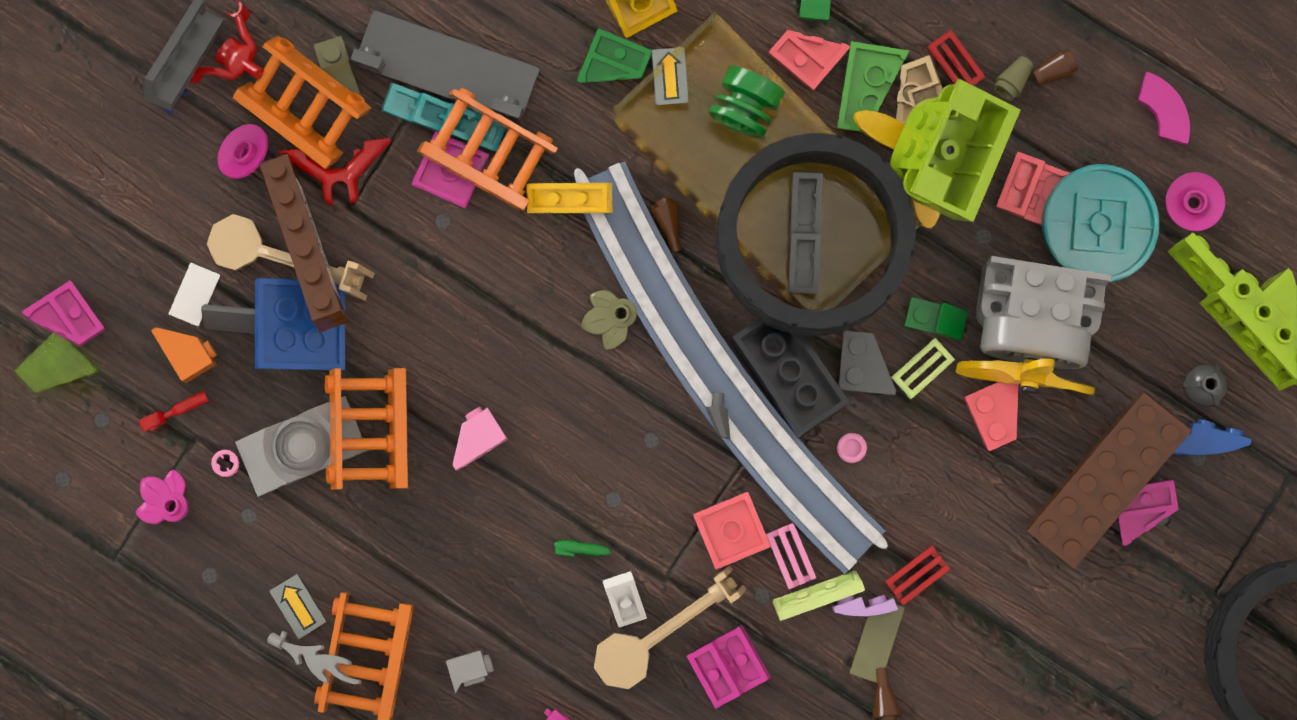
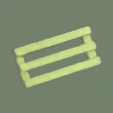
M934 338L898 370L891 379L896 382L898 387L911 400L955 359ZM935 346L938 351L910 377L903 381L900 377ZM943 355L946 360L911 390L908 386Z

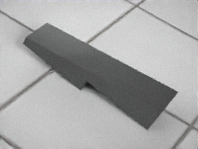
M792 170L789 293L819 294L822 171Z

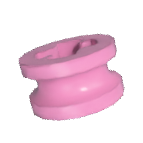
M221 450L213 456L211 465L216 474L221 477H230L237 472L239 459L230 450ZM224 455H229L230 461L234 463L231 470L227 468V472H222L221 466L217 464L220 457L224 459Z

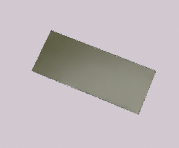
M896 605L898 608L896 611L867 617L849 674L877 683L876 669L886 668L905 607Z

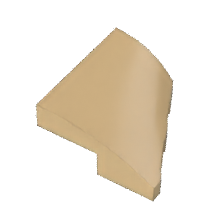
M930 55L904 64L901 67V84L897 97L896 119L904 124L910 112L918 103L930 97H938L943 89Z

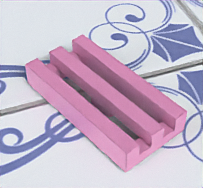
M794 523L766 534L788 589L816 579ZM790 531L808 574L804 577L785 532ZM778 535L797 577L794 581L790 578L774 539Z

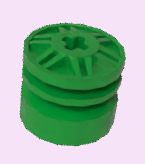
M731 65L721 82V86L731 95L716 94L714 101L720 106L711 105L708 114L730 131L743 136L764 139L767 130L761 125L770 126L772 119L762 110L777 111L785 91L773 81L753 71Z

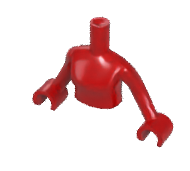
M240 1L236 2L239 10L234 14L228 12V15L236 21L239 34L245 44L240 43L235 37L226 40L215 56V61L224 66L226 70L220 67H198L189 81L190 83L196 84L200 82L203 75L235 80L245 71L256 79L262 77L264 70L253 62L258 47L245 24L250 17V11Z

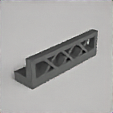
M193 0L146 75L144 100L172 111L224 25L223 18L205 11L206 0Z

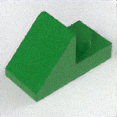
M911 297L903 327L961 341L968 312L947 303L937 304Z

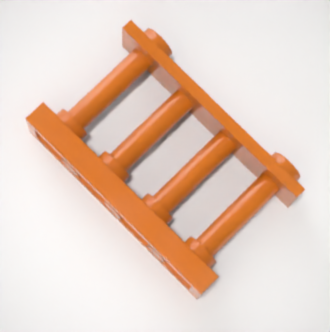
M276 36L263 45V48L271 53L272 56L263 69L262 77L257 79L255 84L249 82L239 87L232 98L323 168L327 169L338 162L343 154L336 147L335 143L352 116L358 119L368 113L372 107L365 103L361 95L348 90L297 51L289 40ZM283 62L296 73L277 102L266 94L265 89ZM306 80L317 88L319 92L303 118L299 119L290 112L289 106ZM330 98L343 109L327 135L322 137L313 130L312 125Z
M460 87L459 91L456 89L451 90L448 96L455 99L456 103L436 139H432L430 143L422 142L416 153L519 211L524 210L529 199L523 196L525 193L523 189L543 152L546 151L549 154H553L557 151L558 148L552 145L553 139L541 132H537L536 135L475 101L476 95ZM466 107H469L481 114L482 117L462 154H458L455 158L446 153V144ZM492 122H495L507 129L508 132L487 170L483 169L481 173L471 167L473 165L471 160ZM519 136L534 146L513 184L509 183L508 187L497 182L499 179L497 174Z
M341 368L329 370V375L325 376V392L330 393L331 465L326 467V481L328 484L331 483V490L343 489V480H386L387 483H390V489L408 488L406 368L388 370V375H385L384 378H341ZM341 390H384L385 393H388V405H385L384 408H341ZM342 420H385V423H389V435H386L385 438H342ZM342 450H385L386 453H389V465H386L385 468H342Z
M341 592L340 598L335 597L332 606V615H336L329 655L338 656L340 644L385 652V656H390L388 667H383L382 670L352 664H338V669L347 676L379 682V685L384 686L382 698L377 697L374 700L332 692L334 675L326 669L325 674L330 679V682H323V686L317 687L314 704H319L318 712L322 713L327 711L328 704L330 703L373 711V715L378 716L377 720H392L414 605L400 603L399 609L394 608L393 611L348 603L350 593ZM347 614L389 622L391 626L395 627L393 638H388V640L342 632L345 616Z

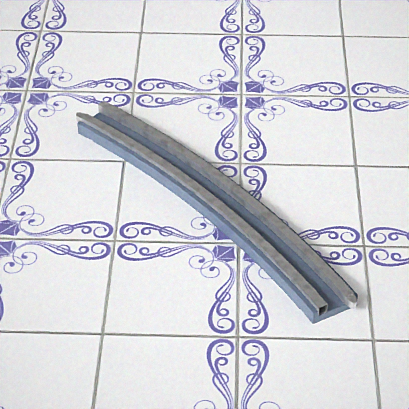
M626 162L610 166L608 170L590 178H587L584 172L577 168L574 172L576 183H612L613 213H583L627 299L634 303L637 315L649 336L686 392L715 431L716 429L706 407L712 404L713 392L725 394L723 408L728 409L730 439H721L743 467L794 525L843 574L854 566L872 544L881 549H886L888 545L882 536L885 530L844 490L800 439L796 437L722 338L665 244L634 183Z

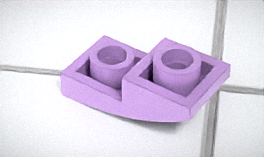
M885 594L868 600L869 606L866 607L862 597L854 598V595L838 600L836 605L831 606L833 612L850 616H872L898 610L894 598L886 599Z

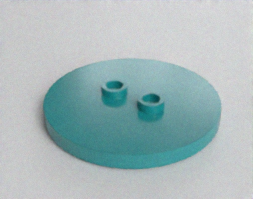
M1096 164L1072 171L1054 186L1043 208L1041 227L1046 248L1059 267L1112 275L1111 282L1135 273L1149 259L1157 243L1160 220L1153 195L1137 176L1121 167Z

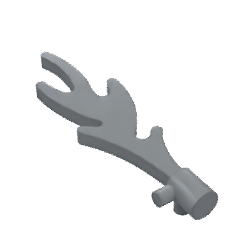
M282 631L280 636L275 633L269 635L267 642L279 649H285L293 657L296 664H302L301 656L303 655L308 668L319 680L325 683L330 682V679L325 674L327 669L342 681L361 684V680L353 679L338 669L339 663L351 665L352 662L336 655L318 654L319 651L324 649V645L299 646L289 643L285 639L288 633L286 631Z

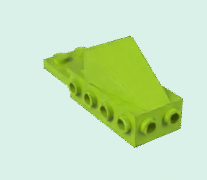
M1191 233L1169 249L1167 252L1207 294L1200 302L1202 307L1276 388L1281 391L1293 385L1297 386V285L1293 272L1288 268L1268 279L1259 288L1258 280L1243 269L1232 275L1228 264L1221 258H1216L1209 250V244L1201 236Z

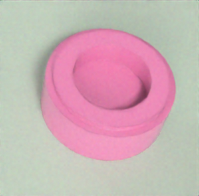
M848 433L839 439L836 450L838 456L843 461L855 463L863 459L867 451V445L860 435Z

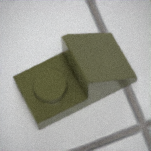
M339 36L314 44L321 69L351 92L360 94L343 37Z

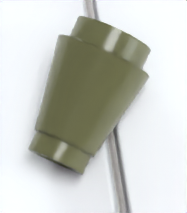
M1020 56L995 79V92L1008 101H1013L1015 97H1019L1034 67L1033 63L1026 57Z

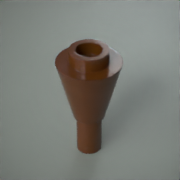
M671 196L655 200V206L650 209L663 233L667 236L670 252L682 250L677 232L679 231V201H672Z
M877 668V689L873 719L897 720V717L902 716L893 691L889 687L887 668Z

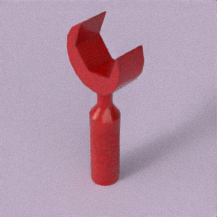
M202 391L193 397L175 404L168 412L158 411L138 422L143 432L149 429L152 431L167 423V418L173 415L180 416L199 405L209 402L205 392Z

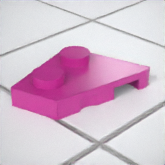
M71 280L22 311V315L26 319L79 347L105 331V328Z
M1174 479L1147 483L1118 517L1123 546L1130 544L1138 536L1149 531L1157 523L1179 510Z

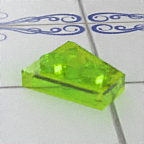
M54 333L14 370L36 393L60 384L72 382L84 376L94 375L99 371L71 342Z

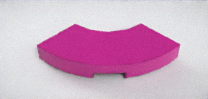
M1146 72L1137 102L1147 106L1155 115L1158 124V138L1185 146L1188 145L1190 120L1182 98L1168 82L1152 73Z

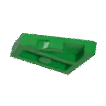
M598 28L577 81L586 83L643 78L652 55V50Z

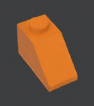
M157 327L151 330L182 382L188 383L217 365L214 360L217 353L208 340L203 342L198 337Z

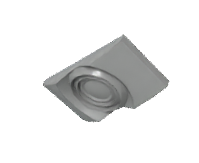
M346 396L341 397V408H351ZM330 402L264 428L235 442L257 497L326 469L327 465H331ZM342 420V438H363L356 420ZM342 450V462L368 450Z

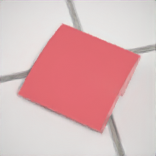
M1017 151L996 207L1041 226L1042 212L1048 195L1054 186L1069 172L1047 165L1043 160Z

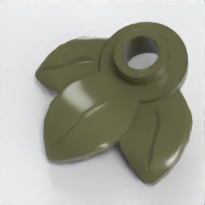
M601 290L594 292L590 295V299L595 308L584 316L581 327L589 333L602 334L604 349H613L626 340L628 327L634 324L637 319V310L634 303L629 299H618L611 291ZM621 307L627 312L624 319L618 316V310Z

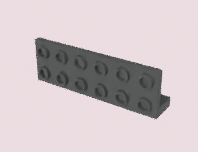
M376 10L371 15L359 50L354 48L350 58L354 66L453 101L456 100L448 96L449 92L453 89L459 91L460 87L476 95L475 101L508 120L521 124L539 74V68Z

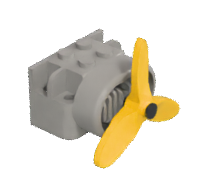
M991 256L982 268L976 305V319L983 327L980 348L986 355L1007 361H961L957 363L955 372L962 376L979 380L996 381L1005 384H1021L1020 391L1030 394H1037V389L1041 386L1094 395V387L1058 377L1052 371L1054 368L1080 369L1088 364L1091 338L1100 327L1102 312L1105 309L1106 285L1111 282L1112 275Z

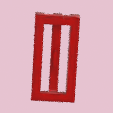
M952 30L927 46L926 49L952 84H956L958 77L936 47L938 46L965 82L975 86L985 78L983 72ZM949 39L976 77L971 79L945 43L946 40Z
M931 545L884 582L899 602L905 605L948 572L950 568ZM930 554L934 558L898 587L893 584ZM937 564L941 567L903 597L901 592Z

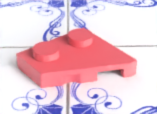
M787 30L768 52V55L811 91H814L847 53L850 46Z
M997 382L963 397L987 451L996 449L1017 438L1019 384Z

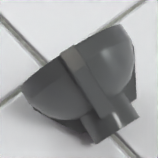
M1216 364L1214 366L1200 365L1193 368L1187 374L1185 382H1182V388H1185L1186 395L1193 403L1200 406L1213 405L1214 407L1220 404V400L1224 397L1227 390V381L1220 370V366ZM1207 379H1211L1214 382L1212 390L1208 389L1205 385Z

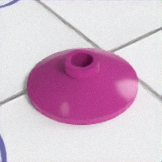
M245 124L229 133L222 142L218 152L217 160L220 171L232 179L243 178L254 172L260 166L259 164L262 163L267 153L268 138L265 131L257 125Z
M1200 172L1186 173L1178 177L1170 185L1166 194V209L1172 221L1179 227L1188 231H1203L1215 225L1223 215L1225 195L1220 184L1211 176ZM1190 198L1197 200V208L1189 206L1188 201Z

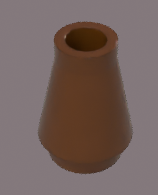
M1060 49L1032 71L1038 84L1042 85L1073 76V72L1079 69L1070 50L1061 51Z

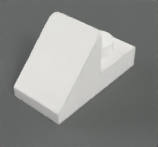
M631 571L603 580L604 588L619 628L647 619Z

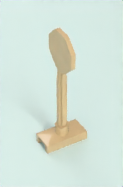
M232 214L213 224L207 246L217 265L238 271L255 262L258 257H262L294 267L290 253L263 245V239L253 220ZM347 261L345 268L329 266L335 284L339 285V290L354 298L366 301L367 295L360 292L364 277L373 279L374 272L351 261Z
M729 565L713 578L716 583L708 588V593L643 639H639L637 636L614 633L598 644L594 669L605 685L630 689L646 677L650 656L648 650L713 603H720L726 598L732 603L740 598L747 589L744 585L735 589L737 587L736 582L732 577H727L733 571L731 566Z

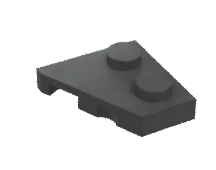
M843 331L838 382L842 391L896 395V389L874 334Z

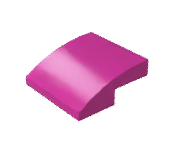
M743 625L686 656L715 709L771 678Z

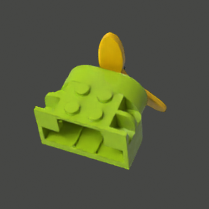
M958 79L956 84L944 87L938 97H930L918 103L910 112L905 124L886 114L869 110L858 111L854 114L853 118L857 127L875 142L894 150L890 166L903 182L904 190L912 202L914 216L921 226L932 228L938 221L940 213L953 220L974 222L1021 110Z

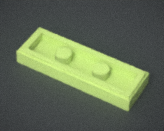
M852 571L773 599L772 602L780 621L863 592L865 589L857 571Z

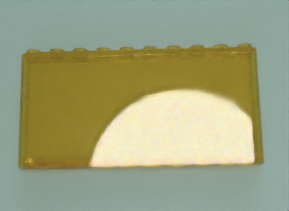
M716 12L613 108V113L616 116L613 119L614 123L624 133L629 130L636 137L633 141L636 146L645 154L649 151L656 158L654 164L665 175L670 172L677 180L674 183L675 186L685 196L690 193L698 201L695 204L697 209L705 217L711 215L716 221H718L719 211L730 182L741 167L765 146L794 135L807 133L835 135ZM685 50L689 103L656 105L654 78ZM731 65L753 71L773 81L785 91L777 111L762 110L772 119L770 126L761 125L767 130L764 139L743 136L730 131L708 114L711 105L720 106L714 101L716 94L731 95L721 86V82ZM808 162L790 165L771 173L760 181L748 194L739 210L737 218V242L739 243L740 253L747 260L752 257L759 264L756 268L759 273L768 281L772 278L780 286L777 291L788 302L793 299L801 307L800 309L818 311L834 309L890 255V226L886 212L876 194L855 175L830 164ZM792 170L823 172L819 294L788 292ZM915 217L916 229H918L922 223Z

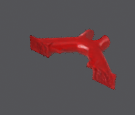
M385 137L383 139L380 138L379 140L372 139V141L370 139L368 141L365 140L364 146L361 149L353 150L354 157L344 168L331 169L330 167L327 169L323 168L299 148L294 150L291 148V150L287 149L286 151L280 150L278 153L280 156L288 154L293 165L322 183L323 198L326 204L334 206L333 188L337 183L347 184L350 203L352 204L357 201L359 196L357 179L385 148L392 143V140L389 137L387 139Z

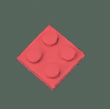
M748 492L693 514L715 570L771 547Z

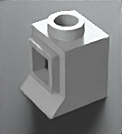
M483 650L446 661L455 693L458 692L462 683H464V686H469L485 681V676L494 671L490 655H484Z

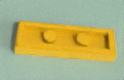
M612 183L526 184L527 199H529L527 213H613Z

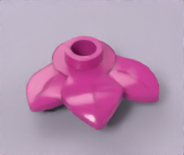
M171 470L164 480L157 477H146L141 480L140 493L145 502L136 510V515L141 520L149 524H158L164 520L178 522L187 515L189 505L184 496L186 483L181 474ZM172 502H175L176 508L170 512V505Z

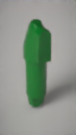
M560 540L554 544L555 554L574 557L576 554L600 557V555L608 556L611 554L608 547L582 543L576 540Z

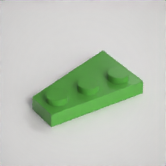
M851 41L837 130L864 134L855 124L854 114L862 110L878 112L909 50Z

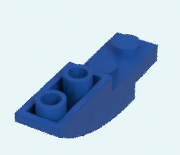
M1198 419L1197 423L1188 424L1192 431L1173 454L1182 456L1219 454L1249 446L1252 439L1243 437V431L1228 427L1226 432L1215 429V423Z

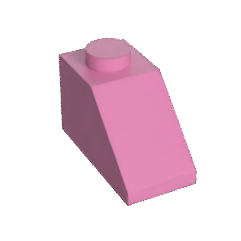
M478 407L465 416L467 421L461 426L453 461V467L456 471H459L508 440L488 408L482 410L481 407Z

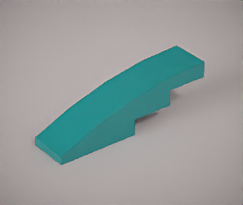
M391 83L381 111L432 131L440 132L454 103H447L425 93H418ZM466 108L450 137L468 143L482 115ZM492 122L479 147L497 152L505 128Z

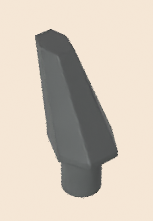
M713 392L712 404L707 406L706 410L718 436L730 439L728 409L723 408L725 394Z

